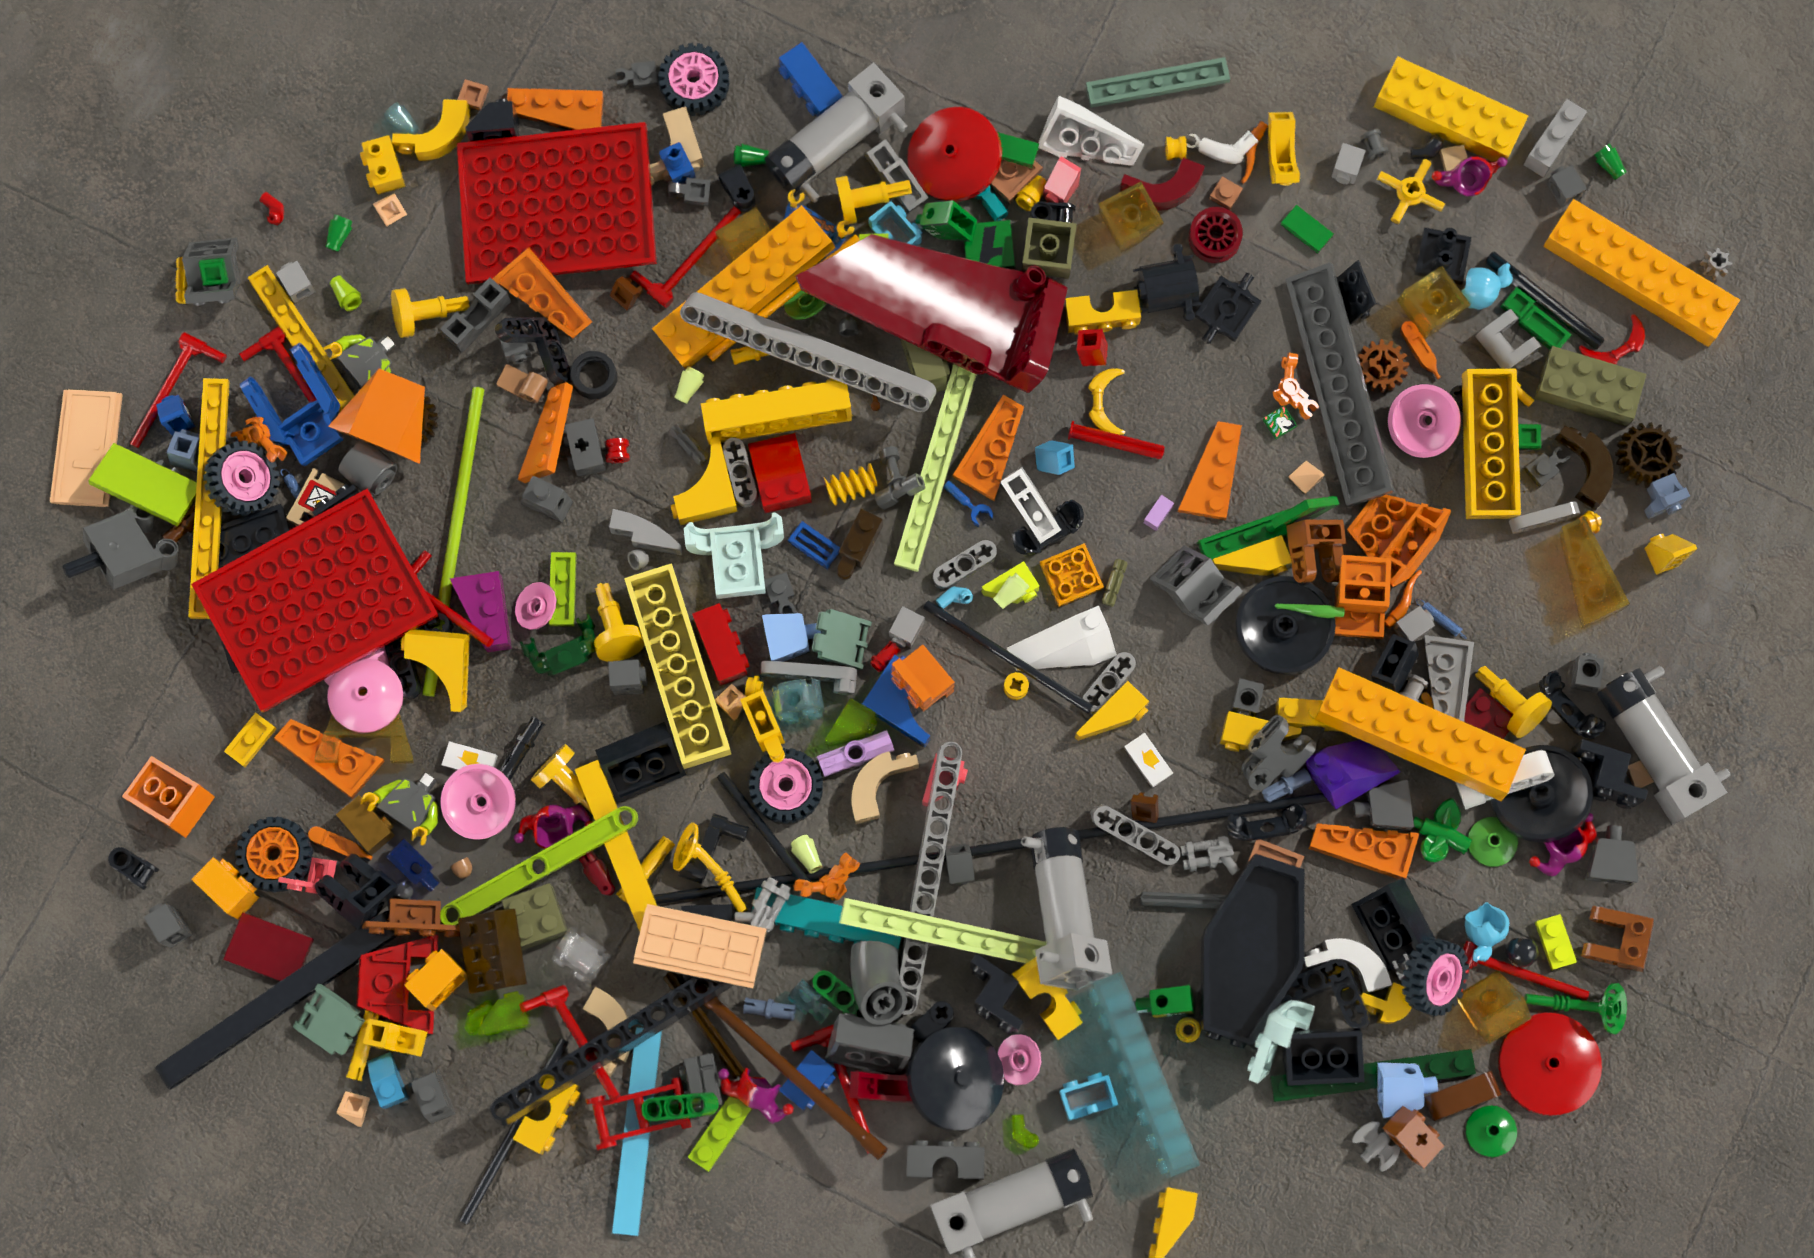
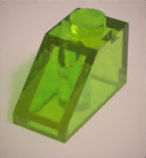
M850 698L825 738V744L830 747L863 739L866 733L871 734L878 723L875 720L876 713Z
M518 991L503 994L504 998L497 1000L479 1027L478 1035L485 1037L532 1026L529 1011L523 1013L519 1007L521 1002L527 1001L526 996L523 994L519 995Z

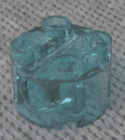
M806 679L777 684V687L773 686L772 694L776 719L784 721L785 725L799 723L801 718L808 717V720L823 718L824 704L820 680L811 679L812 684H807Z

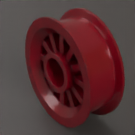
M1206 208L1199 212L1191 223L1188 236L1190 248L1198 258L1205 262H1225L1231 259L1240 247L1243 237L1242 224L1239 218L1226 208ZM1218 232L1222 237L1215 239L1211 237L1210 233Z

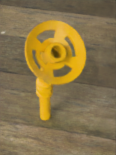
M690 823L682 833L673 858L674 870H682L691 858L696 859L698 857L714 874V880L719 881L717 883L718 886H722L720 888L721 891L726 892L737 912L747 911L746 905L733 886L734 882L730 881V876H727L728 872L723 871L712 857L701 848V845L698 844V825Z

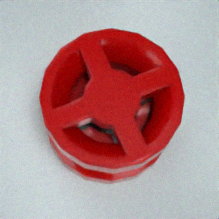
M625 438L606 440L605 448L608 451L605 455L606 462H628L630 460V455L627 453L629 440Z

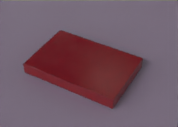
M242 913L223 960L282 981L304 965L314 939Z

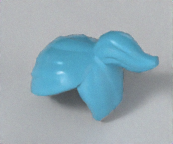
M1510 264L1502 265L1498 269V275L1486 268L1469 269L1466 277V287L1459 294L1464 304L1468 308L1477 310L1492 305L1497 299L1500 289L1509 286L1513 280L1512 274L1509 271Z
M1488 902L1479 906L1477 910L1467 913L1465 916L1466 934L1477 945L1473 953L1474 962L1478 960L1482 962L1487 961L1492 955V946L1502 941L1509 931V918L1506 913L1497 907H1493Z

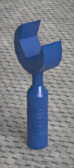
M950 480L946 482L943 488L962 505L968 506L972 510L971 520L975 526L979 527V523L976 520L979 513H988L992 520L993 512L989 506L985 504L974 506L970 502L969 497Z

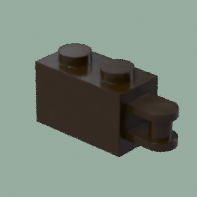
M860 509L839 550L841 561L837 571L840 579H850L856 566L862 569L883 527L882 518Z

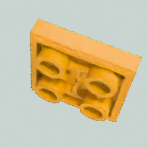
M1085 543L1039 562L1058 607L1104 589Z

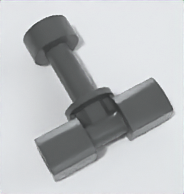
M890 446L880 450L879 457L881 463L887 465L891 479L887 482V488L875 493V500L878 507L885 510L899 503V497L905 494L913 496L924 490L925 483L922 476L917 473L907 478L900 476L896 463L900 459L897 447Z

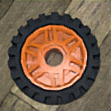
M266 817V819L257 820L256 824H251L248 826L249 829L242 833V839L238 840L236 863L242 876L256 888L267 892H284L288 890L287 883L278 882L279 877L303 881L306 873H309L312 854H314L311 846L312 843L307 833L295 822L283 817ZM273 849H279V858L274 861L270 860V852Z

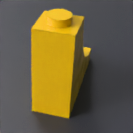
M719 437L710 439V461L702 478L686 492L673 496L675 504L670 506L673 518H679L680 525L738 512Z
M415 629L408 631L401 640V650L404 651V658L418 661L433 670L442 680L448 691L451 711H463L467 707L470 634Z

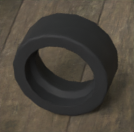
M587 351L580 354L574 360L570 368V378L575 390L581 396L588 399H601L608 396L614 390L617 383V371L612 359L606 354L599 351ZM599 362L606 367L608 378L602 386L588 388L581 383L580 371L588 363Z

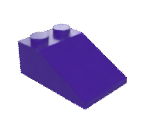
M1362 740L1326 747L1310 756L1306 761L1311 779L1335 810L1400 773L1383 749Z

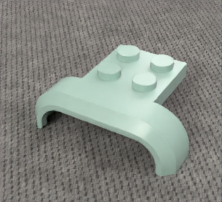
M772 513V517L762 523L712 529H700L695 527L693 522H689L684 528L685 546L689 552L697 555H712L717 599L766 593L761 549L773 547L783 540L784 533L781 516Z
M1290 1000L1281 1004L1269 1014L1264 1032H1260L1256 1040L1255 1047L1258 1048L1256 1057L1253 1056L1248 1065V1071L1251 1072L1250 1081L1259 1083L1270 1073L1278 1045L1286 1048L1289 1047L1295 1027L1304 1030L1309 1029L1315 1006L1301 1001Z

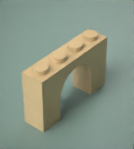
M686 107L663 113L671 145L678 142L681 143L694 172H697L701 167H704V163ZM662 160L650 164L651 185L659 180H671Z

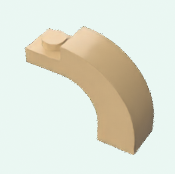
M890 751L876 756L862 768L853 785L851 798L856 824L880 819L876 802V792L879 785L891 775L918 769L919 764L916 755L911 756L910 753L897 755L896 760L892 761Z
M597 987L594 988L583 1008L587 1013L600 1019L605 1024L607 1030L628 1018L621 1005L613 997ZM612 1038L609 1040L608 1046L616 1048L621 1044V1040ZM630 1050L619 1056L618 1059L626 1063ZM615 1060L603 1066L609 1077L613 1075L618 1065L615 1063Z

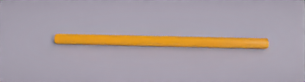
M856 234L853 235L837 251L827 256L824 260L859 242V237ZM795 282L756 315L764 318L769 317L801 291L798 282ZM726 338L712 349L707 356L713 362L737 342Z

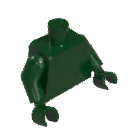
M587 614L585 621L581 622L579 618L576 620L582 631L581 636L539 653L535 640L532 637L529 644L520 642L524 656L528 657L537 673H548V676L555 675L592 658L591 654L595 652V634L593 631L595 625L589 614Z

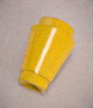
M1037 175L1017 193L1016 203L1023 210L1031 211L1033 205L1039 202L1043 195L1044 187L1047 183L1046 179Z

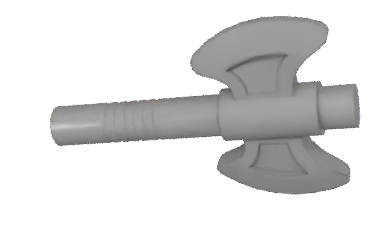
M1378 1121L1370 1122L1357 1130L1352 1138V1142L1366 1143L1368 1146L1360 1157L1368 1163L1378 1155L1380 1161L1379 1170L1383 1172L1395 1163L1399 1156L1400 1148L1397 1144L1388 1145L1391 1138L1385 1131L1378 1134L1377 1131L1380 1125Z

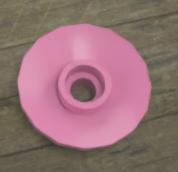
M542 582L532 583L525 587L520 593L515 606L516 619L522 627L534 630L547 624L556 608L554 590Z
M1023 1034L1011 1035L1003 1041L999 1047L998 1055L1002 1063L1004 1079L1014 1085H1026L1033 1081L1039 1073L1041 1066V1054L1037 1044L1030 1037Z

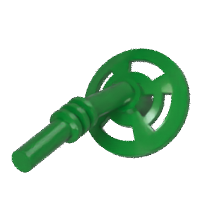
M1612 983L1606 988L1603 999L1600 1002L1570 999L1569 996L1564 998L1562 995L1550 997L1526 993L1524 996L1525 1004L1552 1007L1553 1010L1558 1009L1560 1011L1572 1009L1598 1012L1602 1017L1604 1028L1609 1034H1618L1625 1024L1627 998L1623 987L1618 983Z

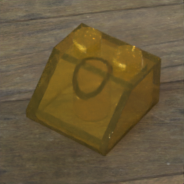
M1142 182L1098 204L1099 213L1120 252L1143 242L1164 224Z
M754 208L715 231L718 244L732 263L771 230L758 209Z
M1442 266L1405 289L1397 300L1425 339L1445 327L1471 305Z
M1498 970L1462 991L1463 996L1461 999L1457 998L1475 1030L1488 1044L1532 1019L1524 997Z

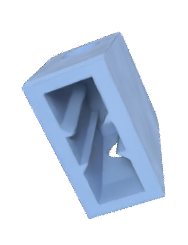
M800 613L762 615L771 661L784 662L809 652L808 640L814 639V634L821 633V631L816 630L817 623L804 625L803 616Z
M1377 1063L1378 1105L1383 1118L1394 1116L1402 1106L1411 1111L1422 1109L1424 1106V1093L1438 1092L1436 1077L1423 1078L1417 1064Z

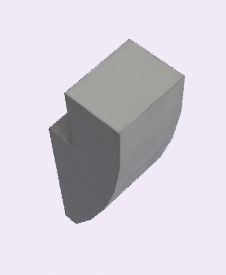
M886 139L863 154L881 180L885 181L886 185L906 180L910 181L912 194L896 197L908 212L928 198L902 158H898Z
M613 509L609 525L611 534L632 537V545L636 548L682 555L681 545L660 527L639 516Z

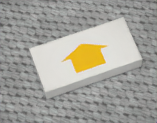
M1145 733L1124 746V749L1152 788L1173 775V772Z
M449 741L442 766L454 770H459L472 764H485L494 767L498 756Z

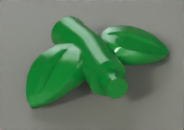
M1449 798L1439 805L1434 813V820L1427 817L1422 820L1416 816L1413 819L1414 827L1419 829L1418 833L1426 836L1421 843V852L1426 861H1442L1447 856L1448 846L1463 855L1466 854L1472 839L1456 830L1461 823V812L1456 800L1453 798Z

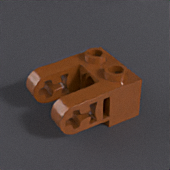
M1302 520L1286 525L1294 579L1298 583L1314 581L1317 574L1314 549H1318L1323 579L1326 582H1339L1340 557L1343 555L1342 545L1346 544L1344 521Z
M1592 906L1589 920L1622 928L1625 931L1621 949L1584 943L1581 956L1590 960L1643 972L1654 919Z

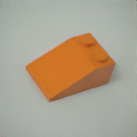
M152 756L122 796L185 838L215 798L214 795L201 785Z

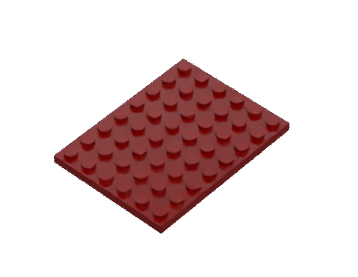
M645 122L457 143L465 279L468 285L485 283L489 277L493 279L527 248L533 251L552 275L657 264L648 135Z
M368 488L191 584L262 713L404 636L408 631L414 630L439 616Z

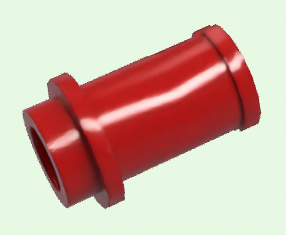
M889 641L876 656L873 655L871 657L870 664L875 670L881 672L885 670L893 656H897L901 650L895 643Z

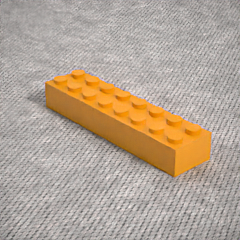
M1575 199L1572 200L1543 245L1544 248L1707 347L1717 338L1740 301L1737 297Z
M801 205L697 292L756 314L797 280L795 277L797 274L816 265L833 251L835 246L832 240ZM683 302L652 329L686 369L687 366L692 367L726 338L685 322L680 315V310L685 303Z
M1339 667L1315 718L1319 722L1501 802L1509 792L1526 750Z

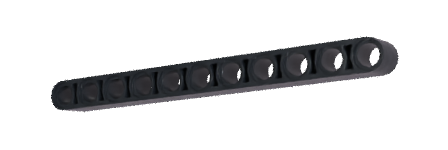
M388 911L379 914L370 921L388 922ZM357 929L155 1067V1070L168 1090L175 1088L314 994L317 984L327 985L358 964L360 955L377 951L399 935H395L394 930H384V934H370L369 929Z
M693 977L495 1099L490 1106V1112L494 1121L502 1126L513 1123L594 1073L599 1068L607 1065L730 989L733 985ZM700 984H705L709 987L708 991L703 994L697 993L695 989ZM677 998H685L687 1000L686 1005L683 1007H677L673 1003ZM656 1011L665 1013V1017L660 1021L651 1018ZM639 1024L643 1026V1030L639 1034H632L630 1032V1028L633 1025ZM612 1038L621 1040V1044L616 1048L608 1046V1042ZM595 1051L599 1053L596 1061L590 1062L586 1060V1055L589 1052ZM569 1065L577 1067L573 1075L564 1074V1069ZM546 1079L555 1081L550 1089L542 1088L541 1084ZM525 1092L531 1093L532 1098L529 1102L522 1103L519 1101L520 1095ZM507 1106L510 1108L506 1116H497V1110L500 1107Z

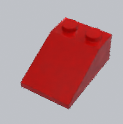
M795 433L748 444L764 514L812 503Z

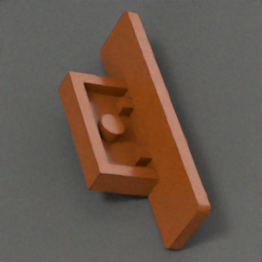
M389 899L388 922L366 921L362 929H369L370 934H384V930H394L395 935H410V931H420V936H435V932H443L445 937H460L459 925L440 924L441 901Z

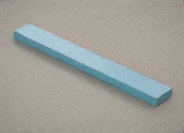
M636 1027L635 1034L641 1033L643 1028ZM662 1031L634 1047L628 1095L656 1088ZM655 1094L643 1096L644 1101L654 1098ZM633 1099L627 1101L624 1133L640 1129ZM650 1132L623 1138L613 1234L639 1236Z

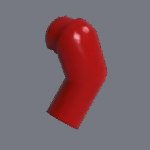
M268 192L263 193L259 201L269 208L267 221L273 225L281 224L284 220V205Z

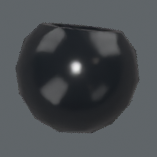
M1513 938L1508 942L1506 948L1507 958L1513 965L1520 968L1531 966L1537 960L1539 954L1537 944L1534 940Z

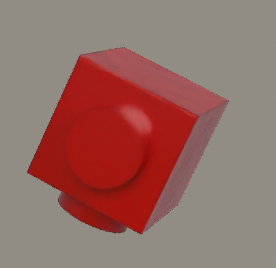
M1103 329L1078 330L1077 353L1082 366L1106 365L1108 344Z

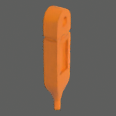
M1404 322L1400 328V333L1422 368L1433 373L1437 380L1441 377L1437 372L1436 357L1413 322Z
M312 827L308 832V837L311 841L348 857L350 854H356L360 858H367L369 860L373 858V856L366 854L357 843L321 827Z

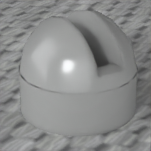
M636 549L628 553V562L634 570H639L648 564L649 556L646 554V551Z

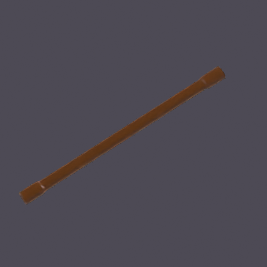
M700 984L696 987L695 991L703 994L708 991V988L704 984ZM718 997L704 1004L707 1009L712 1010L859 1141L860 1145L873 1157L879 1160L888 1150L884 1144L861 1127L727 1008Z

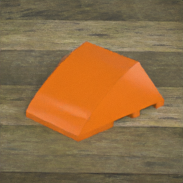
M379 368L328 427L420 464L425 387Z
M1384 495L1369 500L1348 527L1347 532L1368 557L1391 558L1390 584L1394 587L1409 579L1437 544L1451 510L1446 508L1441 510L1429 507L1428 504L1421 503L1420 505L1407 502L1403 498Z

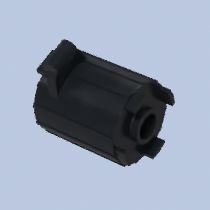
M1175 244L1171 248L1174 260L1133 269V272H1138L1139 277L1134 290H1137L1138 298L1143 301L1145 308L1140 310L1141 313H1152L1182 307L1184 312L1183 319L1185 321L1194 319L1195 314L1192 307L1202 305V302H1199L1198 278L1193 260L1191 259L1193 255L1183 256L1181 244Z

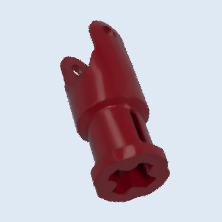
M593 850L578 858L584 868L583 872L587 879L596 885L603 895H613L615 886L610 880L608 868L603 860L599 859Z

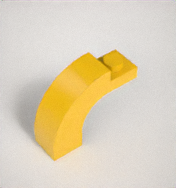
M443 99L440 122L427 133H393L392 144L395 150L401 154H412L415 152L419 161L433 160L448 154L457 146V143L462 141L466 134L465 127L469 124L470 107L467 100Z
M1293 112L1269 113L1268 154L1272 184L1279 183L1280 185L1288 186L1300 182V172L1295 158V118Z

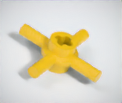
M1423 159L1414 177L1405 178L1402 181L1383 171L1380 172L1377 180L1396 189L1397 197L1400 200L1391 218L1393 223H1400L1408 206H1414L1421 202L1439 212L1444 208L1445 203L1426 194L1425 186L1422 183L1432 164L1429 160Z

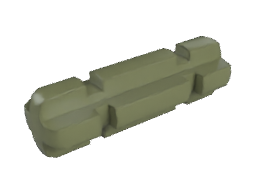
M1121 559L1115 560L1102 604L1110 607L1115 605L1116 595H1118L1124 577L1123 573H1125L1127 568L1126 561Z

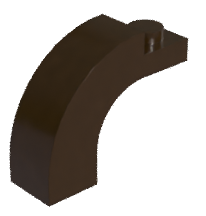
M1564 426L1554 440L1576 453L1582 459L1586 468L1585 482L1575 498L1596 510L1607 496L1612 485L1613 463L1611 455L1605 444L1593 432L1590 431L1586 438H1584L1577 429Z

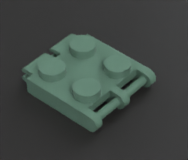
M833 609L819 612L816 630L822 631V634H814L812 651L818 653L817 658L857 670H863L864 665L861 663L864 649H867L868 645L866 643L868 628L871 627L872 622ZM863 626V632H862V637H861V641H860V640H859V637H860L861 627ZM857 648H859L857 662H855Z
M317 984L315 988L316 993L310 1003L307 1002L305 1004V1011L299 1021H295L293 1028L333 1055L337 1052L343 1055L354 1040L352 1037L357 1035L365 1021L358 1016L361 1011L325 986ZM320 994H321L322 997H321L320 1001L318 1002L317 1006H315L314 1004L316 1003L317 999L319 998V996H320ZM310 1013L311 1016L309 1017L308 1021H307L306 1024L304 1025L303 1023H304L305 1019L307 1018L308 1014Z

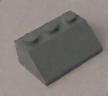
M852 1013L839 1014L833 1026L825 1061L889 1075H900L911 1057L914 1029L907 1028V1026L900 1023L876 1025Z

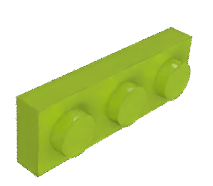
M551 552L550 587L555 592L556 608L552 618L549 620V626L575 627L576 552Z
M729 1096L688 1158L710 1172L752 1108L744 1105L741 1100Z

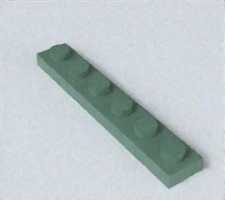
M1223 57L1086 82V90L1090 108L1225 84L1230 82V75L1226 58Z

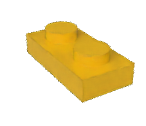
M255 712L224 752L243 767H246L277 728Z

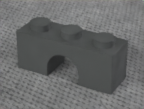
M490 277L473 294L474 301L471 306L461 315L456 312L440 328L443 337L461 353L511 303L508 293Z
M914 1140L913 1145H907V1177L932 1178L935 1162L941 1158H949L957 1165L958 1179L983 1180L985 1147H979V1142H964V1147H955L954 1142L938 1141V1146H928V1141Z

